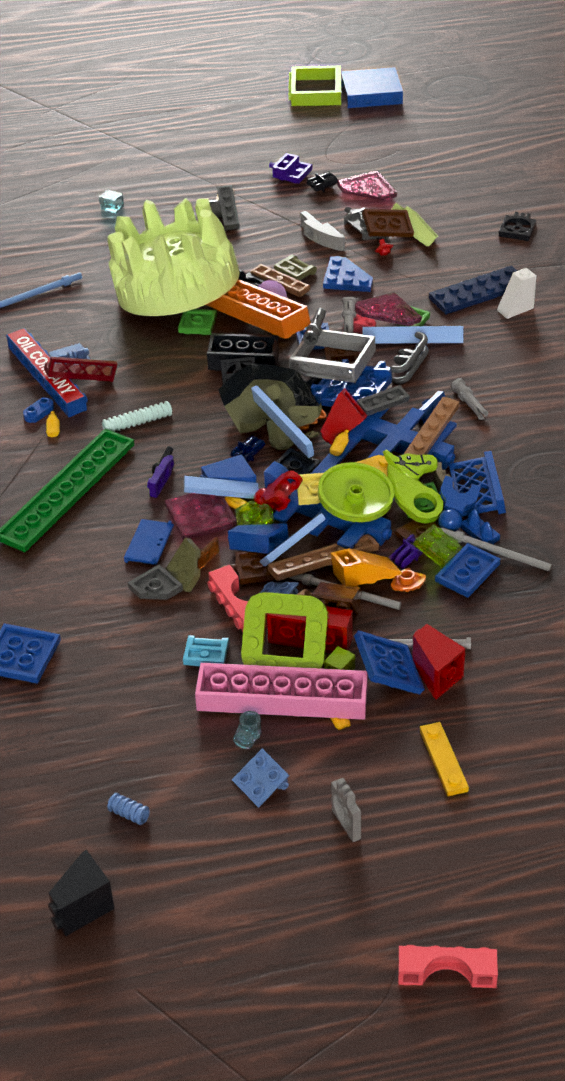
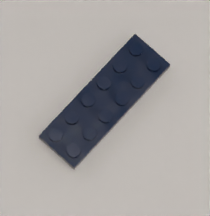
M507 266L442 289H437L429 293V299L446 315L503 296L512 274L517 270L513 266Z

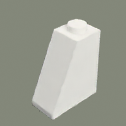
M527 268L514 272L497 311L508 319L533 309L536 275Z

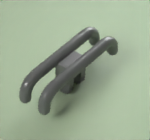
M415 333V337L421 339V341L416 344L414 350L400 349L394 357V362L402 366H392L391 372L402 373L407 370L408 372L403 377H393L392 383L404 384L408 382L428 355L429 349L426 346L428 338L424 333Z

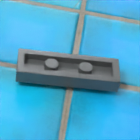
M398 385L361 398L356 402L369 416L408 402L410 396Z

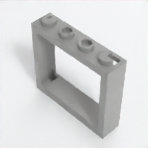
M321 329V334L318 336L319 339L315 345H308L302 340L289 358L290 369L298 371L300 375L356 383L376 351L375 336ZM315 346L361 352L354 364L307 358Z

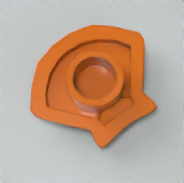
M406 568L401 570V575L393 578L391 587L394 591H414L424 584L426 575Z

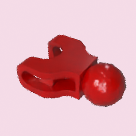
M292 470L281 474L267 488H260L254 494L255 506L261 511L275 509L279 512L286 509L291 501L288 497L299 488L303 481L302 477ZM288 479H293L295 481L289 483Z

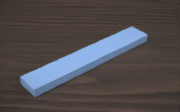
M463 326L362 327V335L375 336V344H417L421 339L415 337L416 332L424 333L427 336V344L463 343Z
M257 385L252 387L254 402L308 458L314 456L312 442Z

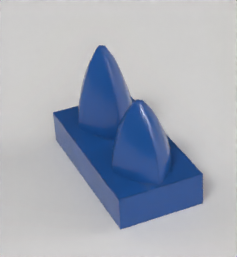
M438 391L432 398L422 402L423 406L419 410L425 412L422 418L423 423L427 421L442 397H445L443 391Z
M476 509L471 510L468 518L462 521L460 528L471 537L490 544L500 540V534L492 529L489 522H484L480 519Z

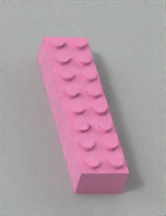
M200 663L195 691L197 711L365 720L368 674L367 671Z

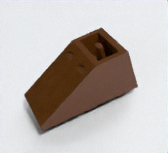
M320 582L312 593V596L322 601L325 606L352 610V616L359 613L362 595L360 587Z

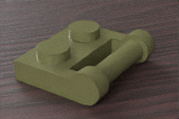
M290 255L276 263L274 270L300 281L308 275H314L317 267L308 265L299 260L295 255Z

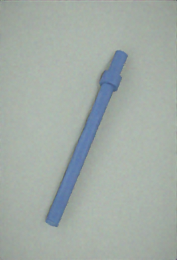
M81 273L71 276L67 275L58 281L0 301V308L63 285H70L71 282L82 279Z

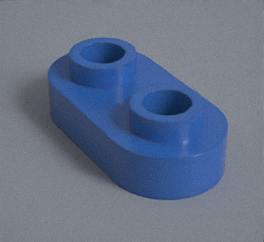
M43 397L23 411L24 420L29 423L41 420L54 410L53 400Z

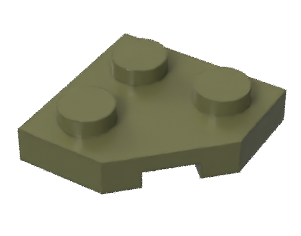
M184 538L166 567V570L183 585L185 592H191L200 578V569H197L200 549L190 538Z

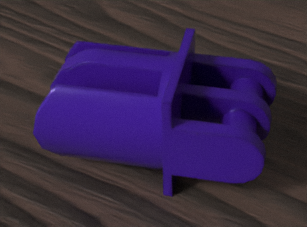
M412 534L406 540L403 539V544L389 556V559L404 570L414 559L417 561L418 557L425 552L428 546L421 544V540H416Z

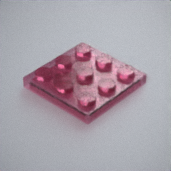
M190 493L165 500L166 508L183 540L184 538L193 539L237 526V520L224 496Z

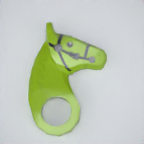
M384 450L383 454L388 463L387 477L393 485L394 499L398 506L416 522L424 524L435 522L442 513L444 502L440 494L422 484L419 478L423 474L437 469L438 461L433 455L409 453L395 456L390 451ZM418 498L429 499L434 504L435 510L429 513L421 512L414 506V500Z

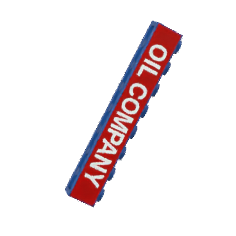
M23 328L6 335L11 352L68 417L87 410V396L79 390L77 384H74L71 379L47 376L44 365L45 362H50V356L46 350L42 349L40 343L34 340L31 333H28Z

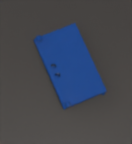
M141 519L124 556L125 563L134 561L157 565L174 524H172V521L169 520L166 523Z

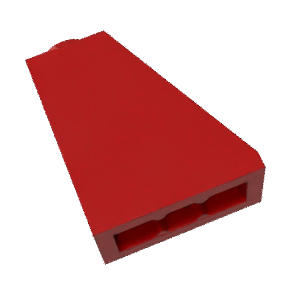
M346 388L338 394L320 431L322 438L331 445L339 434L346 429L351 431L367 417V414Z

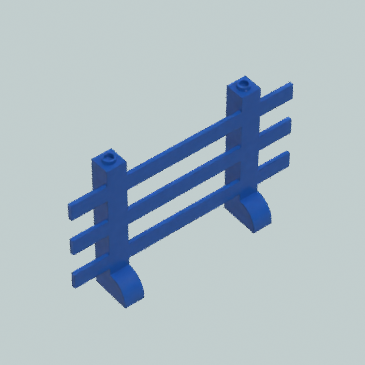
M337 396L332 400V406H333V404H334V402H335ZM412 408L397 425L380 419L388 409L367 416L364 421L349 431V442L340 456H334L329 453L311 474L324 473L329 468L338 465L361 439L379 445L368 458L376 455L384 456V450H388L391 453L395 451L404 454L418 434V432L412 431V429L423 418L425 412ZM449 421L427 454L433 455L438 462H442L443 470L455 460L454 446L443 442L457 426V423ZM274 461L264 471L265 488L273 483L281 474L288 472V469ZM288 479L289 483L294 482L293 479ZM297 489L289 495L288 498L291 501L287 508L279 512L276 510L272 515L273 519L286 523L295 512L310 518H315L322 513L325 520L310 531L309 534L318 537L327 525L343 530L345 533L337 541V545L346 549H352L363 535L370 534L380 546L386 540H389L392 535L391 521L383 517L369 522H350L329 513L322 506L321 502L311 505H299Z

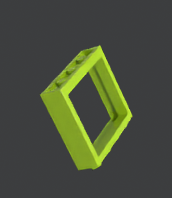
M341 66L292 67V72H289L288 93L291 106L341 105ZM296 80H335V91H296Z

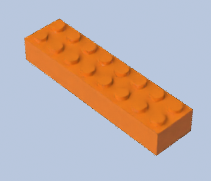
M239 279L228 292L206 304V306L284 339L290 338L293 334L304 330L305 327L311 324L307 306Z

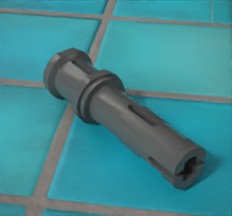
M318 308L312 323L307 326L306 332L303 335V340L306 344L315 345L318 342V336H320L322 331L321 325L326 316L325 309Z

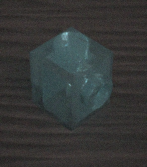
M106 190L99 197L101 210L117 214L124 207L123 193Z

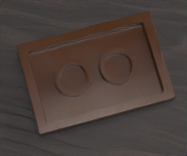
M364 209L362 212L369 236L413 237L414 235L407 210Z

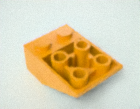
M351 548L331 553L333 574L343 585L358 587L366 583L373 584L381 579H392L402 574L388 557Z

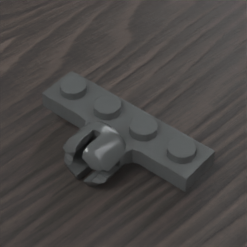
M232 185L217 187L219 200L209 201L212 212L217 218L222 217L225 230L239 229L240 225Z

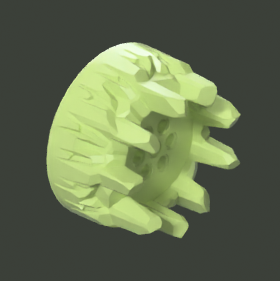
M185 198L174 208L175 222L165 227L155 204L152 201L146 200L143 205L146 230L141 234L138 233L130 217L117 216L115 224L116 233L108 235L111 255L109 268L118 303L124 310L142 316H165L182 313L218 299L236 284L240 272L231 242L227 239L222 223L212 212L208 199L196 200L197 221L191 202Z

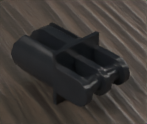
M330 172L320 175L315 173V177L307 180V185L316 192L320 190L325 192L326 188L336 185L338 179Z

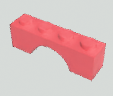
M229 564L209 572L207 584L209 590L216 594L219 604H223L227 615L233 618L236 628L238 630L241 629L243 632L245 608L248 601L241 600L235 596L239 591V576Z
M415 945L399 946L398 985L423 986L427 977L438 970L449 969L464 975L471 987L497 988V949L486 947L464 948L461 946L454 948L440 946L420 947Z

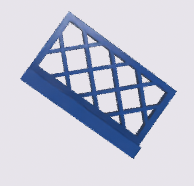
M492 451L484 452L485 457L449 464L451 477L454 479L455 491L459 493L468 492L470 490L468 487L471 484L480 486V490L482 488L488 490L485 494L479 492L478 497L480 499L474 507L478 514L498 510V514L506 513ZM483 464L479 470L473 468L475 465ZM455 469H464L461 473L454 471ZM469 471L475 473L472 477L466 476ZM479 476L485 477L482 482L476 480ZM461 479L467 481L464 485L458 484ZM485 500L492 502L489 505H483L482 503ZM471 511L464 513L462 517L468 516Z

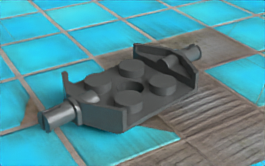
M349 206L345 208V212L348 214L344 217V225L349 223L362 234V240L385 239V242L388 241V237L368 235L362 212L364 209L369 208L354 210Z

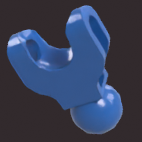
M445 476L439 493L444 502V510L438 517V523L441 528L457 531L462 525V515L474 509L480 486L472 484L468 492L459 493L453 488L454 479Z

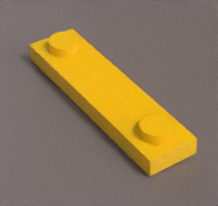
M441 722L420 726L421 736L447 797L469 792V786Z

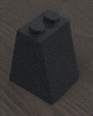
M87 850L80 854L48 893L50 898L48 907L53 915L51 921L56 930L61 929L65 936L115 909L110 881Z

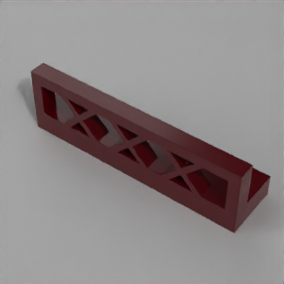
M51 356L50 362H45L44 370L48 377L113 382L118 363L116 361Z

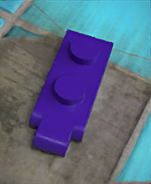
M172 455L164 457L159 466L155 468L152 478H149L147 488H149L150 497L157 498L170 477L171 470L174 467Z

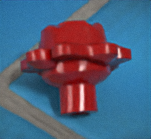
M385 239L379 240L380 245L375 252H378L381 256L391 253L390 249L393 245L386 243Z

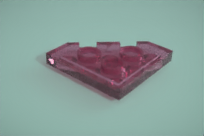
M378 170L337 181V186L346 194L378 200H390L397 197V191Z
M395 292L358 301L355 304V311L365 318L405 326L421 323L422 316Z

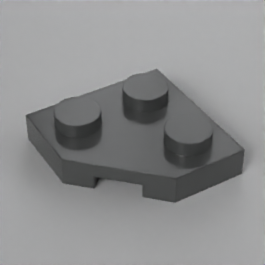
M160 565L128 582V588L140 599L168 600L183 591V585Z

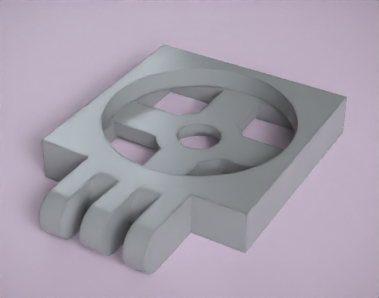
M344 778L331 782L332 811L352 842L360 840L361 810L355 803V794L351 791Z

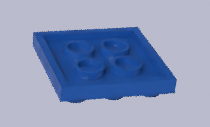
M4 623L0 630V676L38 684L61 641L60 634Z
M359 630L356 632L354 638L370 681L419 695L425 690L408 645Z

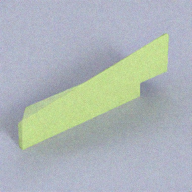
M395 203L390 209L407 210L414 230L413 237L424 245L430 246L438 237L420 215L410 207L406 206V208H403Z

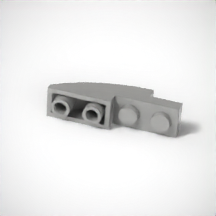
M306 211L300 213L301 226L304 228V235L325 247L340 251L345 250V237L329 223L321 224Z

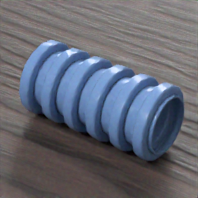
M117 792L110 797L107 804L108 811L119 814L121 817H125V819L131 820L134 823L136 822L138 825H143L149 817L150 809L148 806H143V804L132 801V799L126 798V796L120 795Z

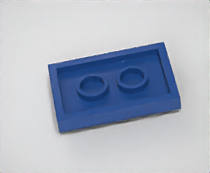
M467 543L435 576V582L468 598L500 565L501 559Z

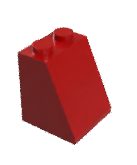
M428 624L415 631L413 634L412 658L419 675L433 698L437 700L464 677L465 648Z

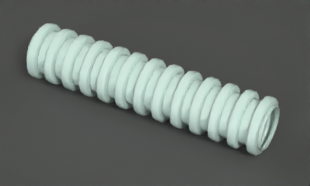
M165 401L164 403L160 402L159 405H150L149 408H140L139 411L134 410L133 413L131 411L128 414L124 413L123 416L120 414L118 417L113 416L112 419H103V430L108 429L115 432L120 431V429L125 430L126 427L128 429L131 426L135 427L136 424H145L146 421H155L156 418H165L167 415H172V408L170 403Z

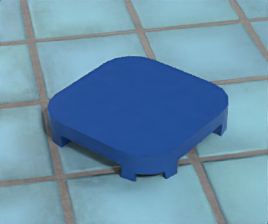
M342 359V363H349V360ZM379 361L376 366H366L356 383L323 378L319 384H312V395L319 405L321 402L322 406L332 407V400L340 391L346 388L357 401L386 390L392 382L391 367L386 366L384 361Z

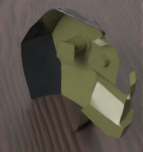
M250 364L240 369L218 389L224 407L240 433L256 431L266 424L270 445L277 450L290 448L294 442L254 402L251 388L257 385L297 427L313 423L320 416L322 410L321 402L320 405L317 403L302 376L296 370L267 364ZM311 431L305 435L311 439L319 436V433Z

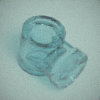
M246 711L241 714L239 718L240 724L233 737L234 743L243 749L252 748L255 740L262 733L260 715L254 711Z

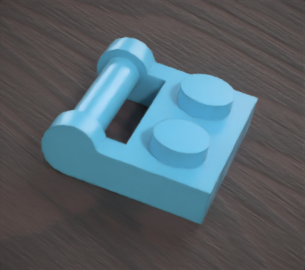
M188 635L183 665L200 666V663L225 664L227 650L229 649V638L208 639L195 638L194 635Z

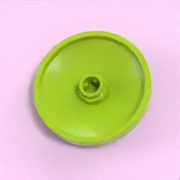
M348 462L335 465L323 473L319 480L318 497L322 506L329 513L340 519L350 522H369L382 517L389 511L393 503L394 488L390 479L377 468L363 463Z

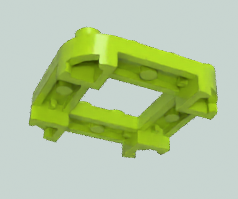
M262 592L252 596L245 608L241 651L243 664L322 669L325 661L327 624L329 619V613L324 603L318 598L308 595ZM266 613L306 616L303 658L263 655Z

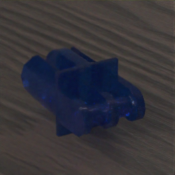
M250 435L245 441H238V445L231 451L230 456L235 457L242 454L247 463L249 461L253 462L254 456L264 448L265 442Z

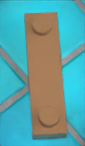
M259 264L250 271L266 281L274 280L279 282L286 292L295 296L302 297L310 291V285L263 264Z

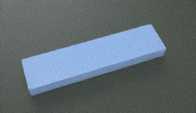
M193 476L184 477L185 493L253 499L254 494L259 490L258 483Z
M321 513L261 559L260 563L263 566H267L321 524L325 520L324 515Z

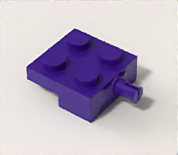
M286 153L277 163L270 162L269 168L273 169L274 178L299 184L312 171V164L300 162L299 156Z

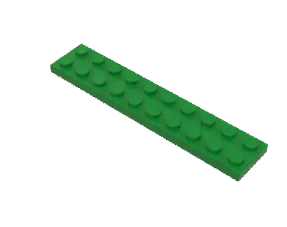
M104 429L0 528V542L26 552L135 445L134 439Z

